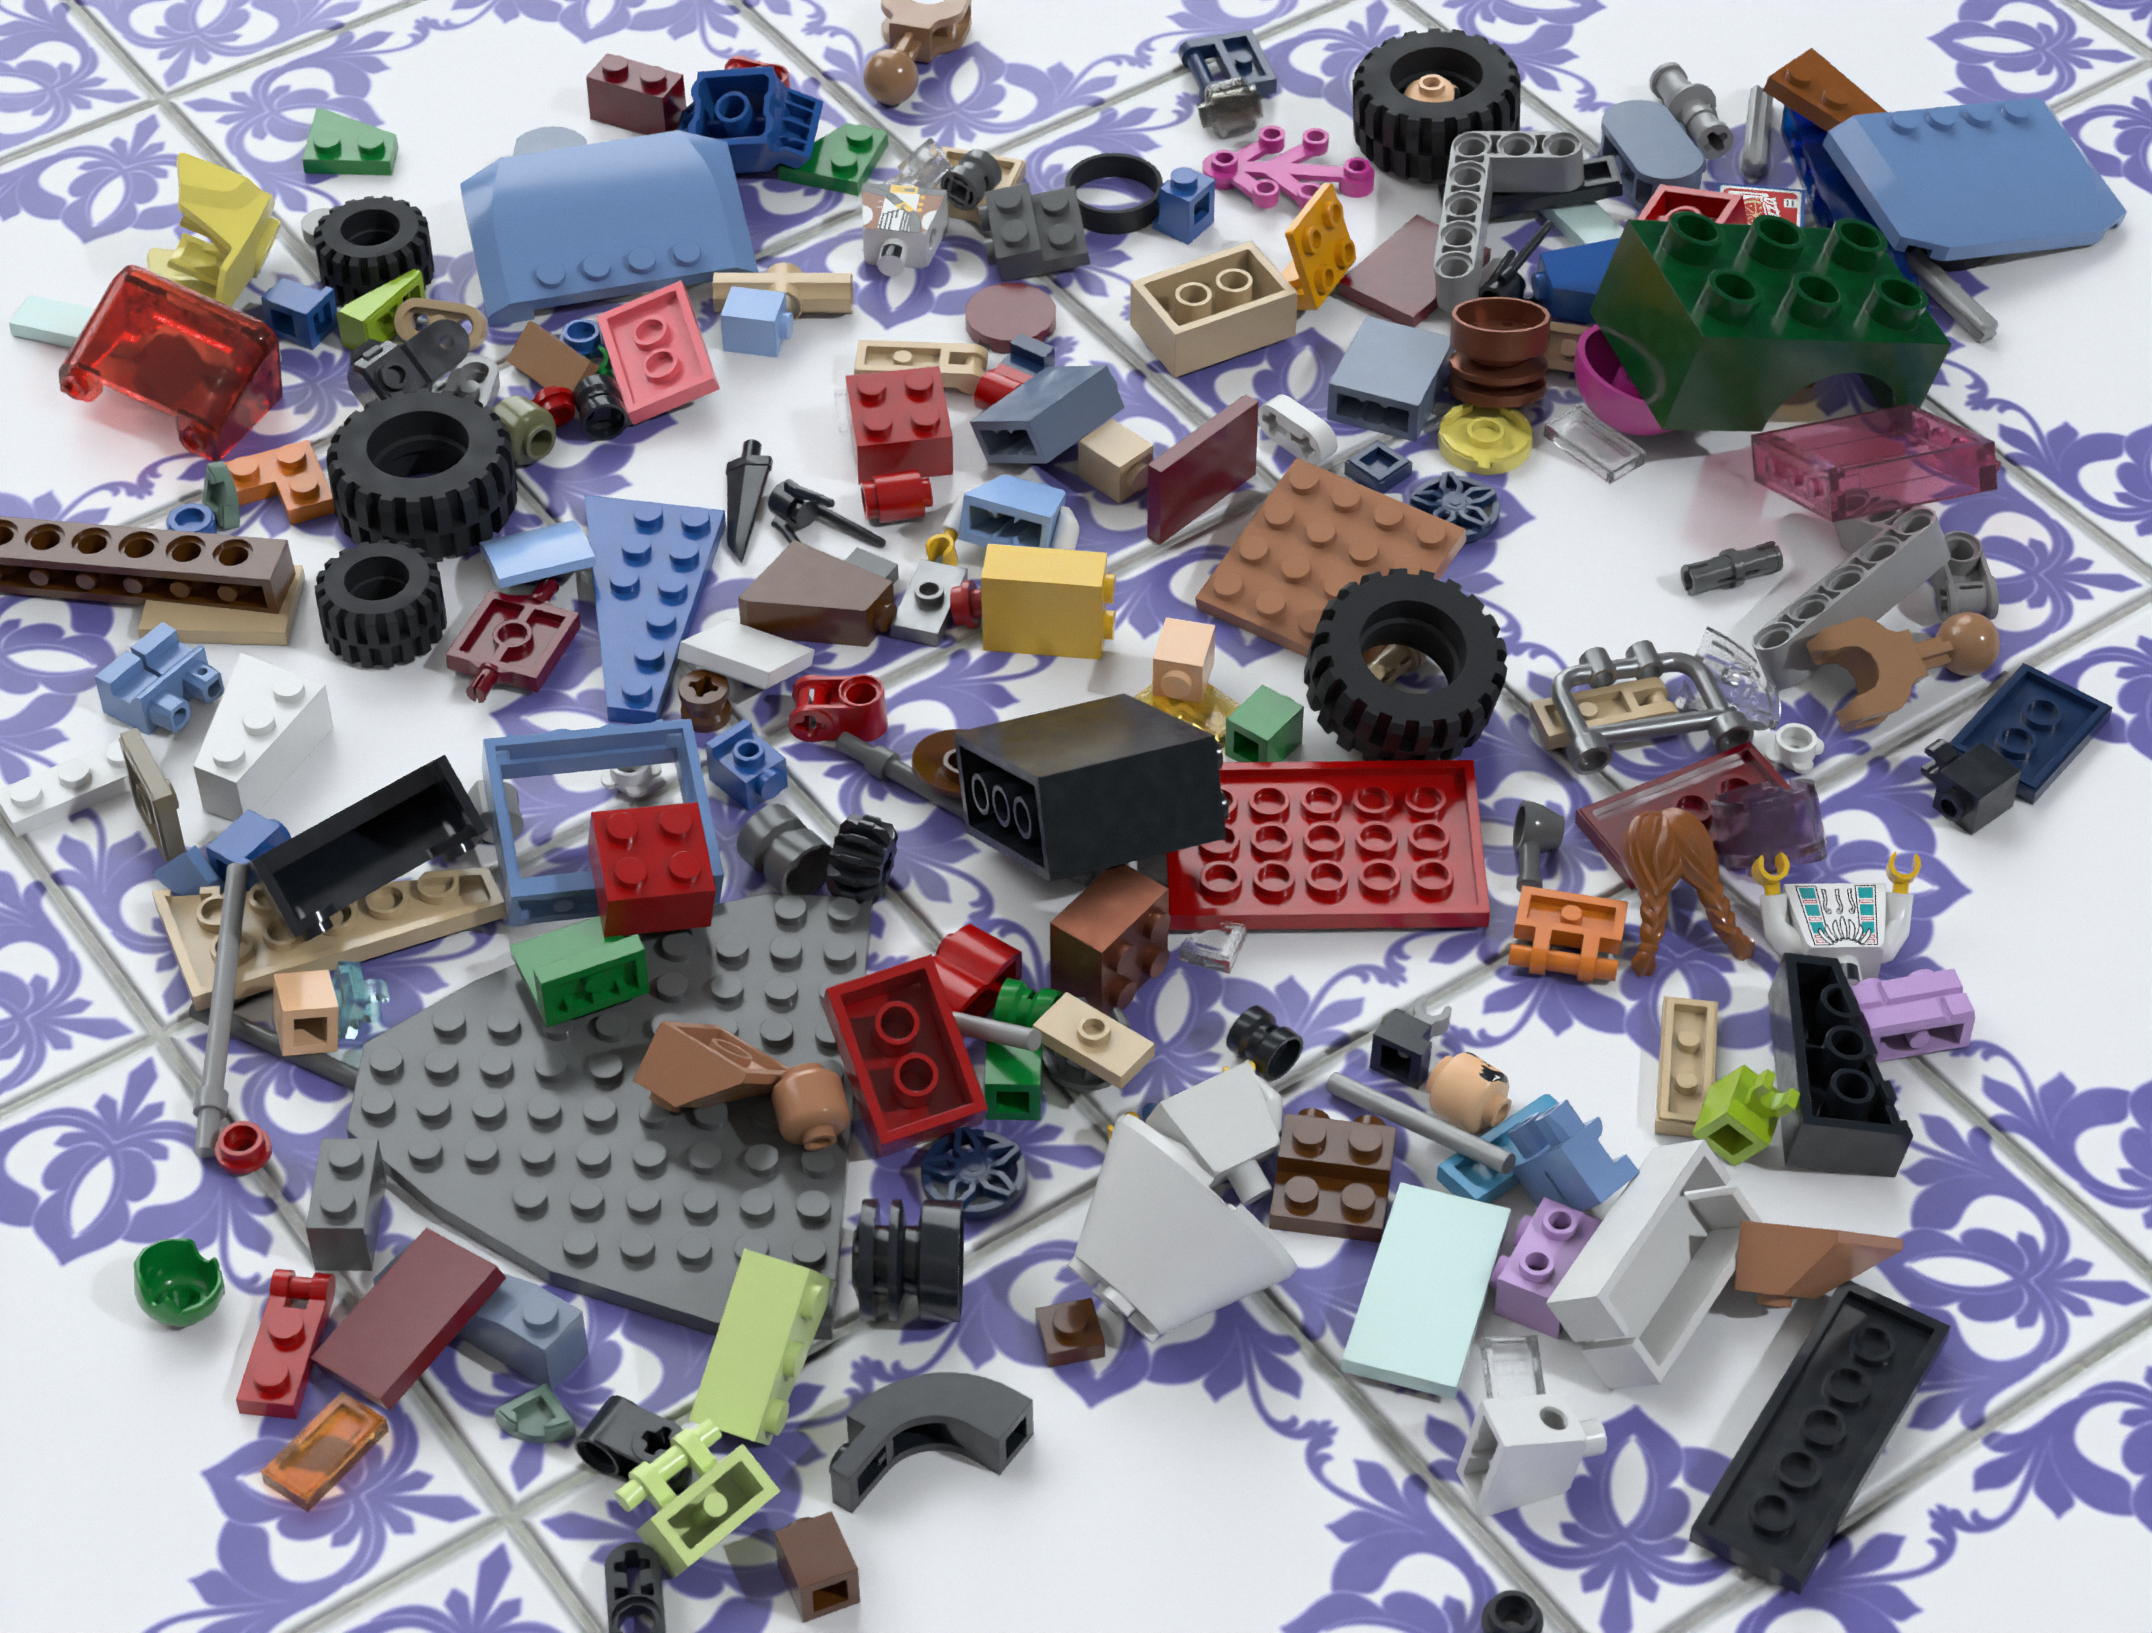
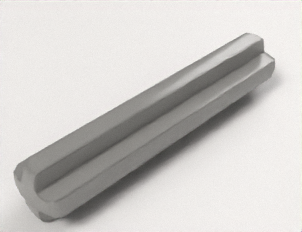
M1759 85L1754 86L1750 90L1741 171L1746 177L1754 175L1757 178L1765 173L1773 97L1765 93Z
M1917 248L1911 253L1906 252L1904 254L1901 269L1978 342H1984L1988 338L1993 339L1997 334L1995 330L1998 327L1997 320L1929 258L1927 254Z

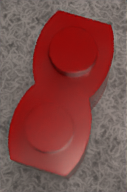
M967 924L957 932L946 935L938 946L936 956H933L951 1009L955 1012L984 1018L988 1011L995 1007L1000 989L1007 978L1021 980L1022 952L972 924Z

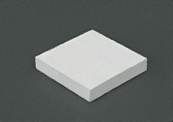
M725 620L681 641L678 659L766 690L812 666L815 649L731 620Z

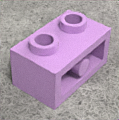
M1544 1197L1533 1217L1525 1214L1521 1219L1514 1236L1513 1246L1515 1249L1511 1256L1502 1255L1495 1265L1490 1280V1287L1496 1289L1494 1314L1558 1339L1564 1327L1546 1302L1603 1220Z

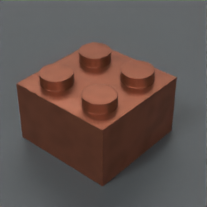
M1126 864L1107 868L1050 922L1051 989L1061 991L1062 995L1068 992L1076 998L1085 997L1088 1005L1107 1016H1110L1111 1010L1116 1007L1124 1010L1133 1000L1136 991L1150 978L1158 977L1169 961V889Z

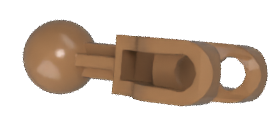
M881 0V10L886 16L881 25V34L884 40L890 44V49H884L875 53L865 65L863 81L870 96L886 105L900 104L909 99L915 92L919 79L918 69L914 61L931 63L935 56L956 50L964 44L972 24V0H944L934 4H922L913 0Z
M1961 612L1949 617L1940 626L1935 638L1917 643L1914 642L1909 629L1894 632L1886 629L1879 622L1865 617H1858L1830 626L1806 643L1812 661L1816 665L1838 664L1847 669L1855 680L1857 695L1848 703L1845 709L1835 712L1844 733L1877 726L1885 721L1889 714L1900 710L1908 701L1911 688L1929 675L1928 670L1944 666L1949 671L1962 676H1973L1986 671L1996 661L2001 646L1996 626L1987 617L1975 612Z

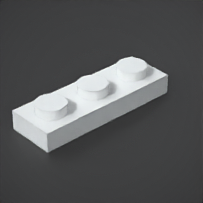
M119 740L1 788L0 812L16 838L131 790Z

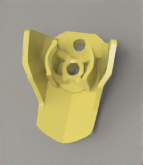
M180 152L176 160L179 187L178 210L184 215L179 226L208 237L212 243L183 232L176 250L151 248L146 258L150 284L155 290L209 317L199 332L200 335L206 336L230 309L250 279L258 277L275 242L281 220L271 217L275 205L273 195L262 191L248 177L190 154Z

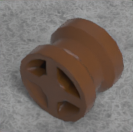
M706 669L691 671L680 680L678 693L682 703L680 709L681 719H691L693 730L698 733H710L725 727L731 718L727 678Z

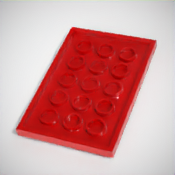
M1474 760L1223 762L1222 768L1219 769L1221 791L1227 799L1229 815L1227 820H1225L1226 839L1166 853L1167 887L1169 889L1168 914H1170L1169 930L1489 927L1490 907Z

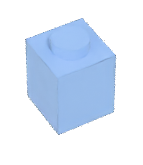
M731 286L720 315L723 351L778 357L784 339L790 340L793 332L794 317L792 312H787L786 293Z

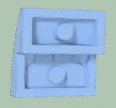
M574 520L479 542L483 561L490 565L494 585L500 589L597 566L591 546L584 532Z

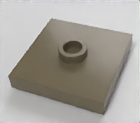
M138 728L120 733V747L135 807L164 863L186 851L176 810L179 808V802L170 780L164 779Z

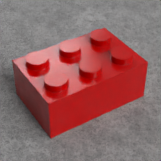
M932 954L826 988L822 1006L877 1159L954 1133L956 1128L964 1126L971 1128L982 1124L988 1108Z

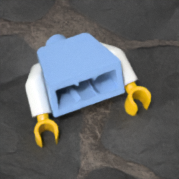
M1001 475L985 484L974 488H967L960 493L942 525L944 533L931 536L927 540L926 553L928 561L935 562L939 556L943 555V564L957 566L958 556L954 544L957 539L987 547V544L1075 550L1079 537V524L1072 510L1065 506V491L1051 487L1046 483H1035L1009 475Z

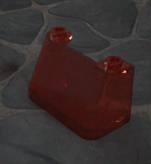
M133 264L126 265L111 280L61 364L58 373L60 391L75 400L93 402L103 392L104 385L175 417L176 428L182 446L187 451L201 455L214 462H219L283 397L279 342L275 333L267 324Z

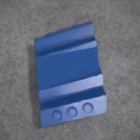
M773 66L697 72V80L691 87L693 102L682 111L677 130L726 141L735 173L769 172L778 163L799 169L810 160L824 101L787 88L777 77Z

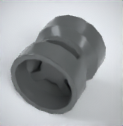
M972 149L960 159L958 165L950 168L940 180L941 189H947L948 201L953 206L961 210H971L983 200L984 192L994 190L1000 184L1002 171L998 162L988 152L981 149Z

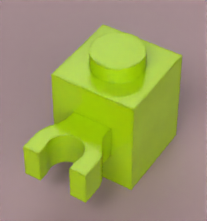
M1744 1064L1709 1087L1692 1135L1699 1140L1704 1139L1714 1152L1735 1167L1770 1145L1779 1117L1795 1110L1800 1093L1793 1087L1785 1093H1781L1773 1087L1776 1074L1766 1069L1758 1075Z

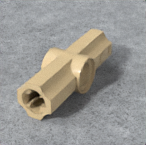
M784 262L772 265L766 273H714L713 306L716 313L722 312L731 286L785 292L787 312L793 313L794 321L802 313H853L852 273H803L799 267Z

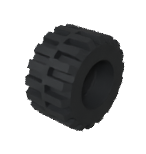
M367 196L360 200L352 199L346 201L343 206L333 207L329 210L330 215H324L318 221L319 226L314 229V244L323 288L327 286L334 289L336 302H346L348 304L413 269L422 272L425 290V285L431 284L435 269L426 216H422V211L417 206L410 207V202L403 199L396 201L393 200V197L389 196L381 198Z
M379 540L378 543L369 544L367 541L359 543L358 547L354 549L346 548L340 551L338 558H330L324 564L325 570L319 571L316 577L315 596L325 643L329 644L330 651L335 656L342 655L343 661L350 664L361 662L362 667L373 668L375 665H383V668H390L399 662L407 664L415 661L414 656L418 654L424 656L432 650L431 644L439 643L443 637L442 630L446 629L447 618L440 571H438L435 560L432 557L427 558V553L419 547L411 549L410 543L402 541L397 544L390 543V540Z

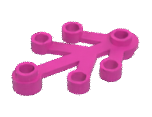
M1265 126L1259 131L1258 141L1237 152L1230 150L1216 151L1208 155L1202 163L1203 174L1215 179V189L1230 190L1237 187L1252 198L1253 204L1260 208L1276 206L1279 201L1280 189L1294 199L1300 209H1303L1321 185L1314 182L1301 183L1298 180L1339 182V190L1344 195L1353 198L1368 196L1374 190L1375 171L1371 167L1370 162L1364 158H1350L1344 163V166L1300 164L1312 157L1322 156L1328 152L1329 134L1320 128L1306 130L1303 133L1301 144L1266 162H1259L1256 160L1266 154L1279 153L1285 147V131L1278 126ZM1252 177H1255V178H1265V179L1256 181V180H1255L1254 178H1252Z

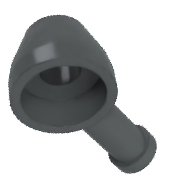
M1523 800L1519 805L1513 829V849L1515 852H1519V876L1516 879V888L1519 892L1522 890V885L1543 888V879L1540 876V852L1558 849L1562 843L1565 820L1562 815L1542 804Z

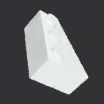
M244 653L240 654L193 765L204 810L231 821H236L248 809L258 813L334 728L325 684Z

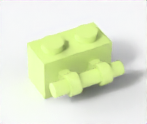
M706 1418L693 1430L684 1428L670 1440L672 1447L652 1463L642 1462L629 1473L630 1480L614 1492L617 1502L627 1512H630L645 1499L651 1502L658 1511V1513L638 1528L635 1533L644 1544L656 1551L660 1564L672 1579L696 1562L780 1492V1489L743 1443L720 1462L715 1459L708 1448L718 1441L722 1434L718 1426L709 1418ZM685 1466L692 1468L699 1479L677 1496L666 1482Z

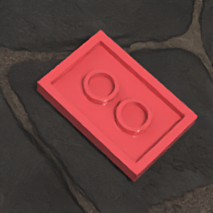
M682 280L596 316L627 415L633 425L720 389L689 294Z

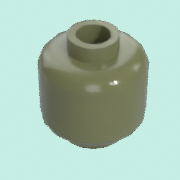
M518 395L504 398L494 406L492 410L500 417L501 422L507 426L510 433L514 463L529 465L543 459L551 452L556 441V423L553 416L546 409L530 399Z

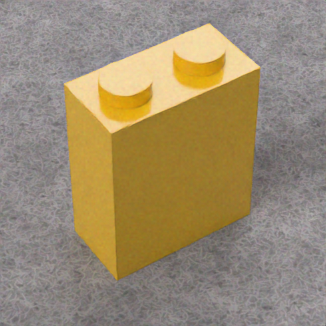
M987 544L981 575L983 651L1102 660L1105 640H1114L1116 611L1107 610V604H1114L1116 590V574L1107 573V553Z

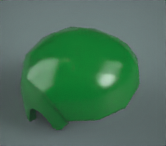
M187 1238L161 1239L143 1248L134 1262V1292L139 1306L149 1317L169 1326L183 1327L195 1325L207 1318L216 1310L225 1294L222 1271L219 1270L218 1259L215 1257L211 1258V1260L205 1259L199 1254L195 1242Z

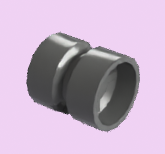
M772 804L765 806L747 820L737 839V853L756 872L764 873L765 879L783 896L787 894L812 895L825 884L828 876L826 869L830 860L829 853L832 851V848L813 830L807 829L802 821L785 805Z

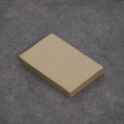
M294 565L296 575L279 614L146 600L137 629L139 638H143L157 625L164 622L177 631L178 640L181 643L288 645L305 581L303 565Z

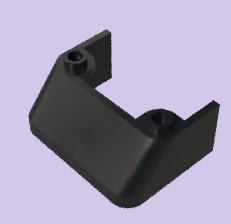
M444 754L249 861L245 865L248 867L253 879L290 938L302 935L305 942L334 927L329 917L339 910L443 854L447 863L475 848L471 838L479 836L488 831Z

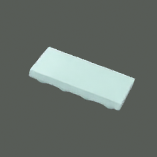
M1400 1182L1342 1357L1341 1371L1455 1400L1490 1288L1491 1276L1498 1261L1510 1222L1511 1209Z

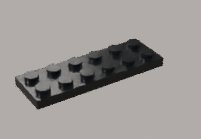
M1851 1280L1838 1286L1692 1525L1689 1541L1800 1595L1947 1342L1951 1326Z

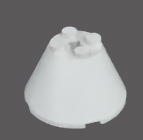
M1128 1113L1126 1116L1123 1114L1115 1123L1074 1257L1067 1266L1091 1288L1098 1282L1092 1293L1115 1314L1118 1315L1121 1312L1126 1317H1129L1127 1321L1148 1341L1153 1343L1161 1334L1290 1278L1298 1267L1280 1242L1241 1203L1237 1207L1230 1203L1227 1205L1208 1187L1214 1180L1212 1176L1169 1140L1140 1119Z

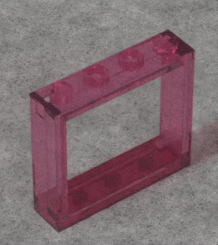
M1912 404L1751 435L1754 481L1830 522L1998 489L1997 473L2000 471L2001 462L1996 460L1994 441ZM1873 461H1879V462H1874V463H1869V464H1864V465H1859V466H1854V467H1849V468H1844V469H1843V467H1848V466H1853V465H1858V464H1863V463H1868V462H1873Z

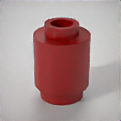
M918 469L872 476V481L861 482V498L866 521L877 519L880 524L925 517V507L933 506L929 478L921 479Z

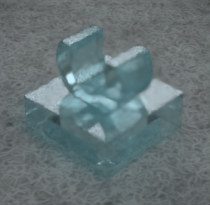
M338 961L332 979L339 1007L338 1038L356 1039L361 1021L366 1023L382 1021L383 1013L380 1002H388L390 998L387 983L381 979L363 981L360 962Z

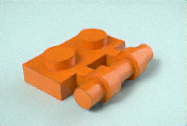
M1522 885L1513 938L1533 941V946L1511 944L1508 965L1529 968V974L1545 976L1546 971L1576 975L1577 981L1593 984L1594 978L1615 982L1619 960L1598 957V952L1620 955L1628 902ZM1550 944L1582 949L1581 954L1549 950Z

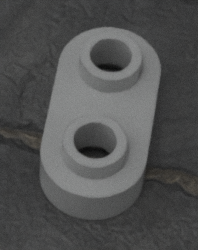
M483 356L464 358L451 371L445 389L456 391L461 398L469 395L479 400L483 407L487 405L492 409L500 388L498 366L492 359Z

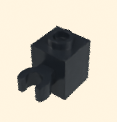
M1938 739L1925 748L1924 753L1933 759L1923 765L1920 771L1927 779L1937 783L1932 807L1939 811L1947 820L1954 822L1972 836L2013 807L2021 770L1981 742L1961 757L1958 756L1952 745L1943 739Z

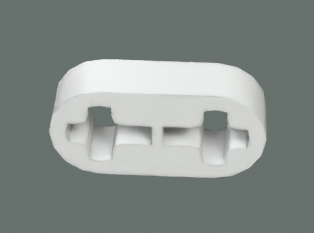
M1284 394L1277 395L1258 408V422L1266 436L1297 458L1316 466L1337 451V438L1330 425L1292 398Z

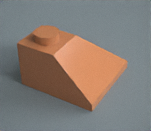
M661 1021L633 1081L651 1092L649 1099L653 1103L666 1110L679 1112L681 1107L706 1108L772 1092L775 1085L781 1080L782 1073L789 1068L719 1025Z
M1741 1220L1734 1290L1756 1292V1304L1791 1308L1792 1297L1817 1299L1903 1250L1904 1239L1840 1230Z

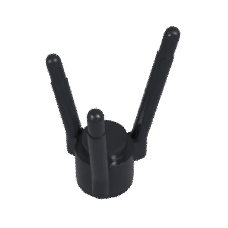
M1546 221L1517 256L1514 250L1507 252L1488 281L1479 288V298L1507 297L1534 303L1542 301L1536 300L1534 294L1523 298L1526 283L1517 271L1553 228V221Z
M791 479L779 483L769 496L768 508L775 515L771 526L782 533L789 544L793 540L801 542L792 530V527H807L813 523L818 515L882 548L886 545L884 538L828 509L835 505V501L832 498L802 487Z

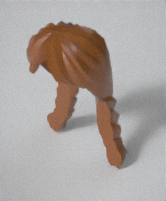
M1674 807L1659 811H1646L1634 817L1624 831L1619 851L1621 862L1633 884L1638 889V895L1642 901L1640 906L1642 919L1640 926L1641 943L1639 944L1638 952L1632 957L1631 969L1635 971L1638 978L1644 975L1652 976L1657 968L1655 955L1659 949L1658 945L1665 934L1669 906L1668 893L1680 878L1696 889L1698 898L1705 908L1713 931L1728 946L1733 957L1740 961L1752 958L1753 951L1756 949L1755 941L1743 934L1741 928L1736 926L1735 913L1731 911L1730 900L1724 895L1723 884L1718 880V855L1714 849L1712 838L1702 822L1688 811Z

